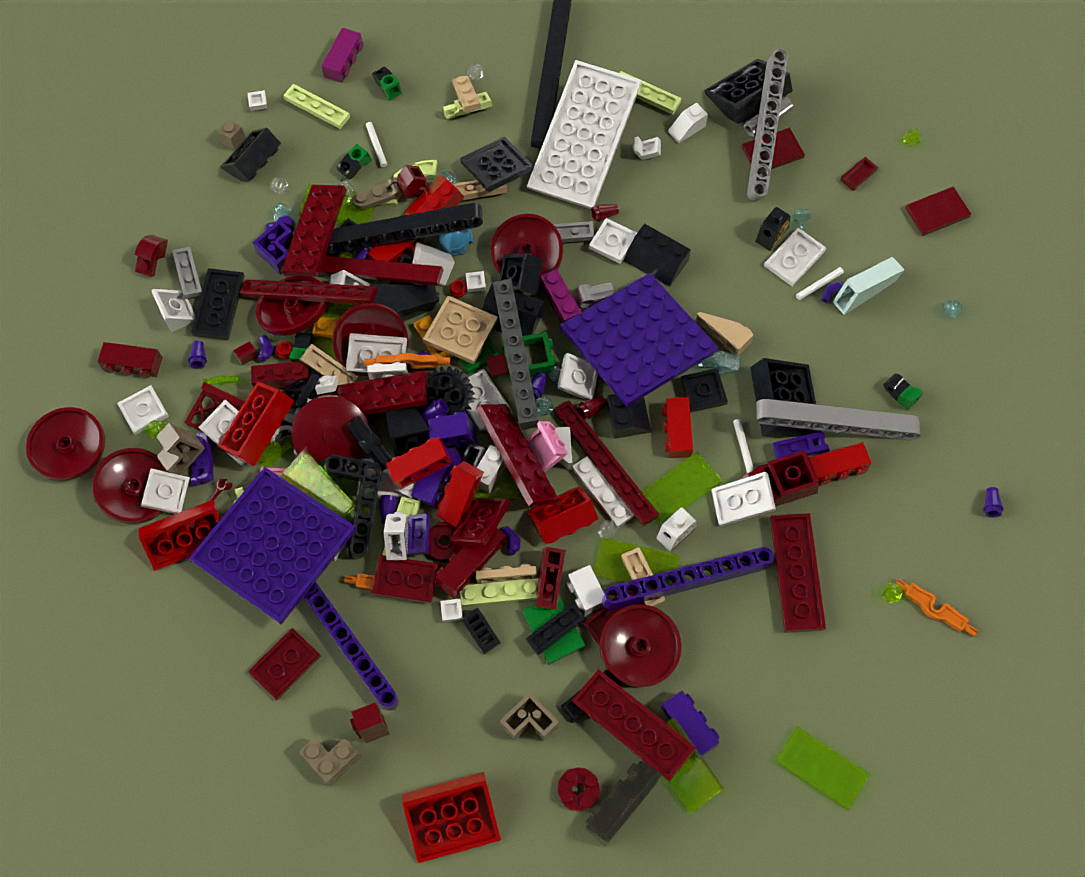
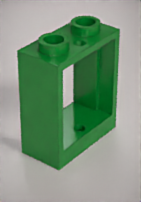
M547 333L522 336L524 347L543 343L547 362L528 365L530 377H534L538 372L545 375L554 373V366L557 365L555 354H551L550 349H553L551 338L547 337ZM502 340V343H503V351H504V354H505V358H506V362H507V366H508V370H509V365H508V360H507V355H506V350H505V344H504V340Z

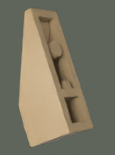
M702 312L697 314L696 323L734 356L738 357L752 343L754 334H752L748 327Z

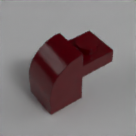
M405 165L398 174L397 182L405 196L409 199H412L415 194L421 195L429 186L419 166Z
M155 235L143 237L138 243L134 254L138 256L135 272L150 277L155 276L157 260L165 257L168 240Z

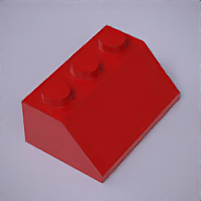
M440 174L403 213L410 215L457 206L465 197L458 188Z
M579 486L558 495L559 500L554 504L537 505L527 510L539 537L545 544L554 543L559 538L571 535L576 530L590 526L593 522L599 520L592 500Z

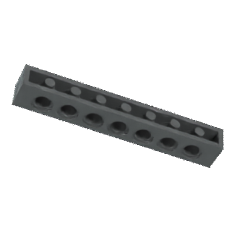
M507 279L493 282L521 430L538 427L539 419L512 280Z

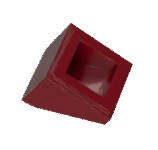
M250 341L233 350L242 365L257 358L258 355Z
M504 353L486 357L491 377L509 373Z

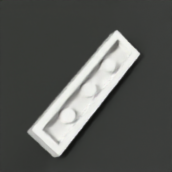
M588 456L572 466V470L617 528L633 518L632 512Z

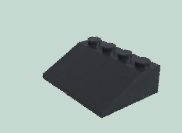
M756 59L705 89L704 93L728 119L737 124L742 123L760 111L767 62ZM788 72L785 73L782 97H786L787 94L793 91L790 73Z
M762 358L750 367L756 402L762 399L816 404L808 364ZM760 424L762 437L788 438L822 432L821 430Z

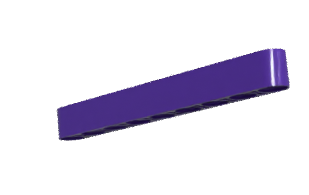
M760 547L613 585L606 589L602 604L609 610H615L662 596L760 572L768 568L774 558V554L771 549ZM759 556L764 557L766 561L760 560ZM740 561H745L748 566L742 565ZM722 566H727L730 571H725ZM703 571L710 572L711 576L705 575ZM684 576H690L693 581L686 580ZM666 580L672 581L673 584H674V586H670V585L666 584L665 581H666ZM651 585L655 590L651 591L646 586ZM633 590L636 593V595L631 596L628 594L627 591ZM608 595H614L617 600H610Z
M315 582L313 589L305 594V600L379 704L388 711L395 709L399 703L395 691ZM318 601H325L323 606L315 607ZM330 616H336V619H335L334 622H332V623H327V622H326V620H327L328 617H330ZM342 631H346V637L343 639H339L338 634ZM353 647H358V648H359V650H358V652H357L356 654H354V655H350V654H349V650H350L351 648H353ZM364 663H369V664H370V667H369L368 670H366V671H361V670H360V667H361L362 664H364ZM375 679L382 680L381 685L378 687H372V682ZM387 695H392L394 699L391 703L386 704L383 702Z

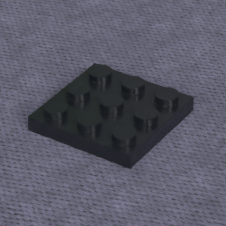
M502 137L460 158L461 164L488 192L533 171V164L506 137Z

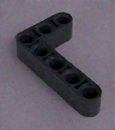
M330 455L326 458L323 465L324 472L327 475L360 481L352 525L355 527L359 525L364 526L366 533L359 534L356 530L350 537L348 544L349 556L353 559H360L368 550L382 469L374 462ZM330 461L336 462L337 465H338V468H337V469H331V468H329L328 462H330ZM354 465L357 468V473H350L347 467ZM367 470H375L376 476L370 477L367 474ZM370 488L373 491V495H365L363 489ZM360 507H367L369 515H363L360 512ZM353 545H360L362 553L356 554L353 551Z

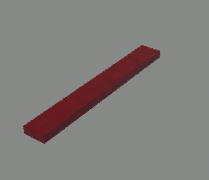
M325 256L319 274L332 275L345 270L363 279L439 286L444 269L442 266Z
M246 279L239 294L245 298L363 304L373 303L378 289L376 286Z
M570 400L555 408V415L565 427H570L572 437L640 524L644 527L658 518L659 513Z

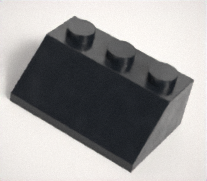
M267 127L253 130L220 168L240 181H250L257 175L256 171L267 164L269 156L277 153L279 150L277 147L281 142Z
M644 223L635 235L624 261L647 274L651 273L655 279L670 287L689 261L691 249Z
M491 284L482 310L498 317V321L493 329L502 332L494 286ZM514 291L522 336L532 335L544 312V302Z

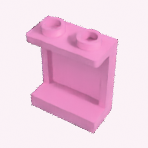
M539 421L537 423L539 428L526 439L532 452L536 455L542 470L546 473L564 458L568 452L565 449L564 442L556 433L555 426L551 422Z

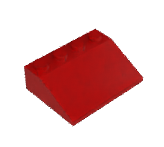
M484 772L402 794V805L418 863L501 841Z

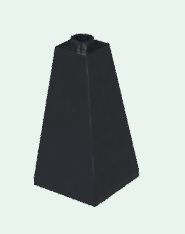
M369 285L376 286L378 289L373 303L382 304L393 309L402 318L403 322L434 310L436 303L439 302V292L436 291L435 285Z
M415 407L385 412L395 457L409 452L414 447L423 445L430 439L428 426Z

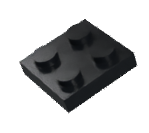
M718 368L681 376L685 396L689 397L690 412L727 405L728 400Z

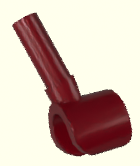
M219 479L217 481V489L208 501L215 500L223 490H230L232 483L225 484L227 479Z

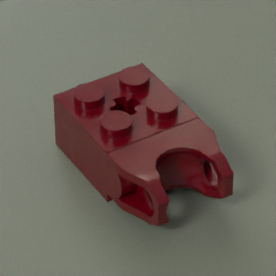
M805 450L768 461L767 464L758 466L752 472L742 477L744 479L763 472L768 473L775 507L818 493L819 483Z

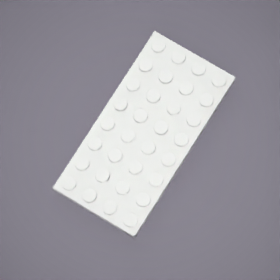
M575 60L528 181L527 189L588 209L595 207L642 81Z

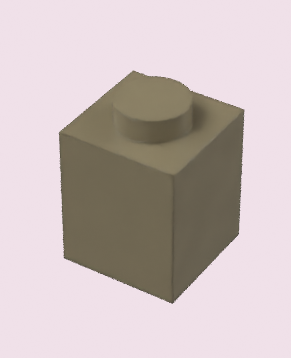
M229 119L217 131L222 144L234 151L246 139L242 127Z

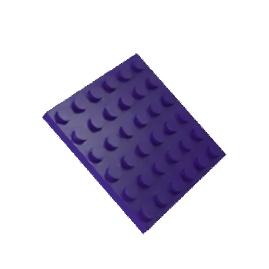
M651 273L560 325L562 332L626 407L718 352V346Z
M264 467L188 559L282 625L357 529L354 525Z

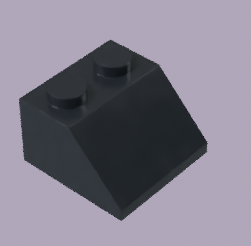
M527 253L504 254L499 281L511 279L514 291L525 295H537L543 259Z
M616 394L607 396V407L614 439L651 433L644 397L626 407Z

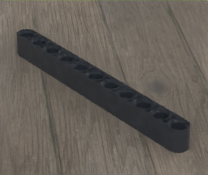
M572 0L553 1L531 136V147L542 148L554 117Z
M469 203L335 228L325 255L477 228L483 224L482 206L478 203Z

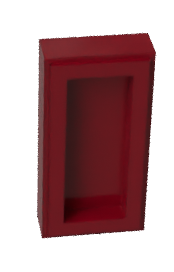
M864 157L846 172L840 181L854 191L873 175L878 167L868 158Z

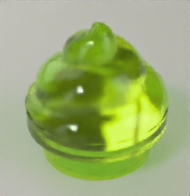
M918 129L908 130L902 142L910 146H917L918 143H921Z
M159 420L150 421L146 426L149 436L152 439L157 438L156 436L167 423Z
M892 582L886 584L882 590V596L888 603L900 601L903 595L902 588Z

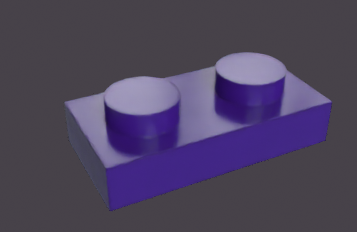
M419 514L409 516L407 554L410 556L429 554L430 515Z

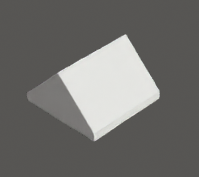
M417 243L413 264L442 266L444 271L439 285L444 287L455 263L451 254Z
M152 290L164 321L171 332L194 323L195 313L188 298L184 299L182 291Z

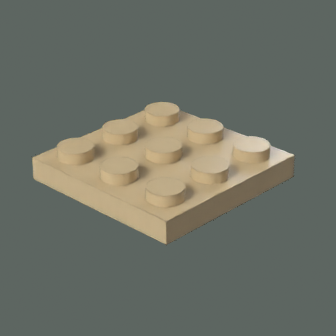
M447 296L424 336L423 343L474 364L495 327L498 317Z

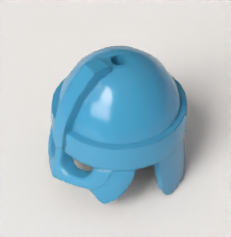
M470 229L439 234V240L443 250L454 256L465 254L469 242L474 241V236Z

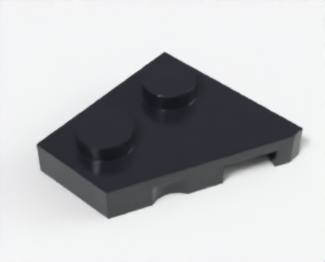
M311 374L308 381L305 382L301 379L285 388L283 393L294 400L291 408H302L307 403L310 393L319 380L318 376Z

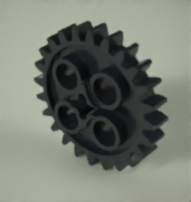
M441 366L440 372L434 368L432 375L427 372L426 405L415 407L419 410L420 415L434 400L442 399L448 407L449 411L446 413V416L453 415L455 412L465 413L466 409H472L468 404L474 402L470 396L475 395V393L471 390L473 385L469 383L470 379L465 377L466 375L463 372H460L457 368L452 370L450 366H448L447 370ZM450 381L449 385L444 387V384ZM435 392L434 396L429 398L430 393ZM460 395L457 401H453L455 396Z

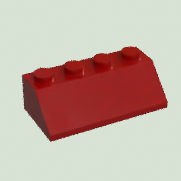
M257 382L217 447L254 467L260 460L267 445L271 442V438L280 427L284 417L290 411L294 400L279 389Z
M214 499L139 528V540L154 571L189 558L222 519Z

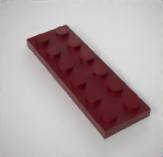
M311 185L282 268L284 275L318 277L347 191L345 186Z
M426 370L337 385L336 391L318 394L317 397L336 395L347 398L358 405L365 415L426 405L428 374Z
M480 404L476 410L528 506L554 504L559 499L554 488L547 479L546 473L542 470L536 455L532 452L527 439L521 432L519 424L515 421L507 404Z
M810 513L771 515L770 524L784 633L825 630L826 623Z
M599 669L572 700L577 707L669 783L696 750L694 745Z

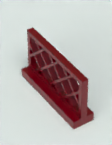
M203 382L201 386L202 392L184 423L203 432L198 427L206 420L204 412L212 409L215 411L224 400L240 411L245 401ZM205 397L211 399L212 406L203 408L202 402ZM195 415H202L203 422L199 424L191 422Z

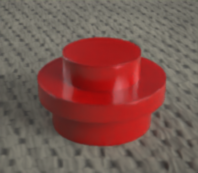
M461 280L453 281L449 287L450 294L455 298L465 296L468 291L466 283Z
M286 341L280 342L276 347L277 356L283 360L290 359L293 345Z

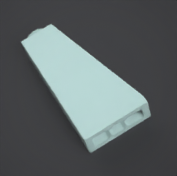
M891 257L847 279L833 300V303L843 315H846L896 282L904 269Z

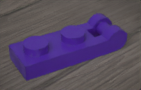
M204 432L195 434L205 449L192 462L193 475L191 476V482L194 486L201 485L204 481L208 483L214 480L211 438Z
M824 432L777 441L772 444L776 459L804 450L807 456L818 453L823 454L830 450L828 444L825 443L824 439L826 437Z

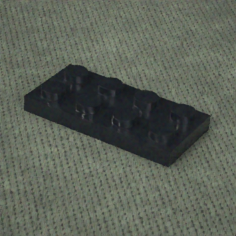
M208 268L191 330L193 336L229 340L240 297L239 292L245 278L243 272Z

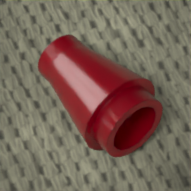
M596 204L595 207L591 208L592 218L598 222L619 213L617 204Z
M599 396L598 398L580 402L577 410L584 419H590L606 406V401L602 396Z

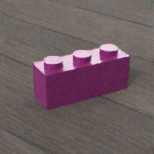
M346 28L340 30L321 65L324 77L342 83L345 77L349 75L351 65L356 62L357 54L363 48L364 43L361 33Z
M557 269L540 276L541 288L561 324L582 313Z

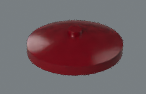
M519 214L507 219L498 227L491 242V258L499 274L504 254L527 253L543 259L540 276L555 269L558 270L562 262L563 242L557 228L549 220L536 214Z
M292 276L280 280L285 282L321 283L316 278L308 276ZM260 298L256 306V318L261 327L270 334L279 336L292 335L302 332L315 324L324 314L328 302Z
M363 303L353 306L340 316L333 329V350L338 361L345 368L350 333L407 338V351L408 333L402 318L393 309L382 304ZM353 372L358 375L368 376L367 372Z
M325 395L309 401L299 410L292 425L291 436L296 453L304 463L319 471L321 470V459H326L330 455L360 460L365 452L357 443L358 440L353 436L346 424L360 415L369 427L364 412L354 402L341 396ZM329 466V468L336 469V466Z
M76 407L55 409L42 416L31 428L26 441L27 458L32 467L48 479L56 481L76 479L89 472L100 460L105 448V433L98 420L86 410Z
M126 448L109 454L100 462L93 475L92 493L97 506L106 516L125 524H140L156 518L163 512L141 507L150 470L156 469L168 472L157 458V455L145 449Z
M636 604L620 609L609 618L601 632L600 654L606 669L618 681L632 687H650L664 681L676 669L681 657V637L675 623L666 613L650 605Z

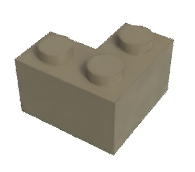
M168 423L156 436L164 447L157 455V458L165 469L173 474L182 475L205 449L194 433L171 423Z
M529 692L500 720V726L514 741L529 726L545 741L559 727V721Z
M314 737L299 751L303 758L329 786L335 783L361 758L359 753L345 738L328 752Z

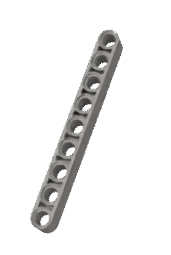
M782 48L773 51L766 65L747 190L748 198L754 202L759 201L765 196L769 187L788 54ZM757 172H760L763 177H760ZM755 188L760 191V194L756 193Z
M762 399L756 402L757 422L760 424L914 440L921 436L919 417L914 415Z

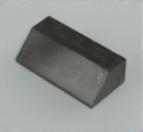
M642 761L637 765L635 763L631 765L626 772L628 777L624 781L620 779L613 787L614 794L610 798L606 796L599 805L601 807L600 811L597 814L593 812L586 820L588 824L586 830L605 847L660 780L662 774Z

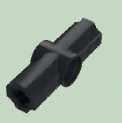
M358 415L349 421L346 426L353 436L356 437L357 443L367 456H370L384 471L388 468L386 463L390 462L393 458L383 447L382 441L375 432L371 431L361 416Z

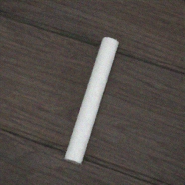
M372 122L366 123V128L381 167H386L388 164Z
M839 267L797 293L796 298L798 300L805 298L843 274V269Z
M736 419L733 423L748 474L754 470L741 420Z

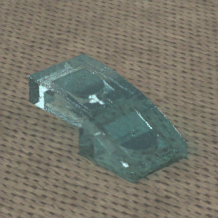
M718 351L698 363L699 368H718L719 373H737L741 358L731 353Z

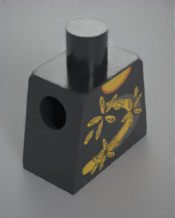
M775 207L761 224L755 242L771 251L788 230L791 220L790 214Z

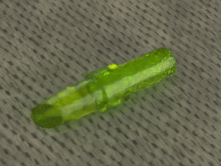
M222 375L202 380V382L210 385H225L227 383H239L240 381L239 375Z
M286 441L265 460L261 467H270L292 446Z

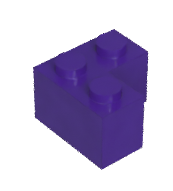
M278 220L252 243L256 253L280 275L283 274L282 268L288 254L286 249L290 247L293 233L282 221Z
M455 412L449 416L438 415L428 419L430 439L439 437L445 446L454 444L459 451L466 450L469 442L477 445L476 427L466 412Z

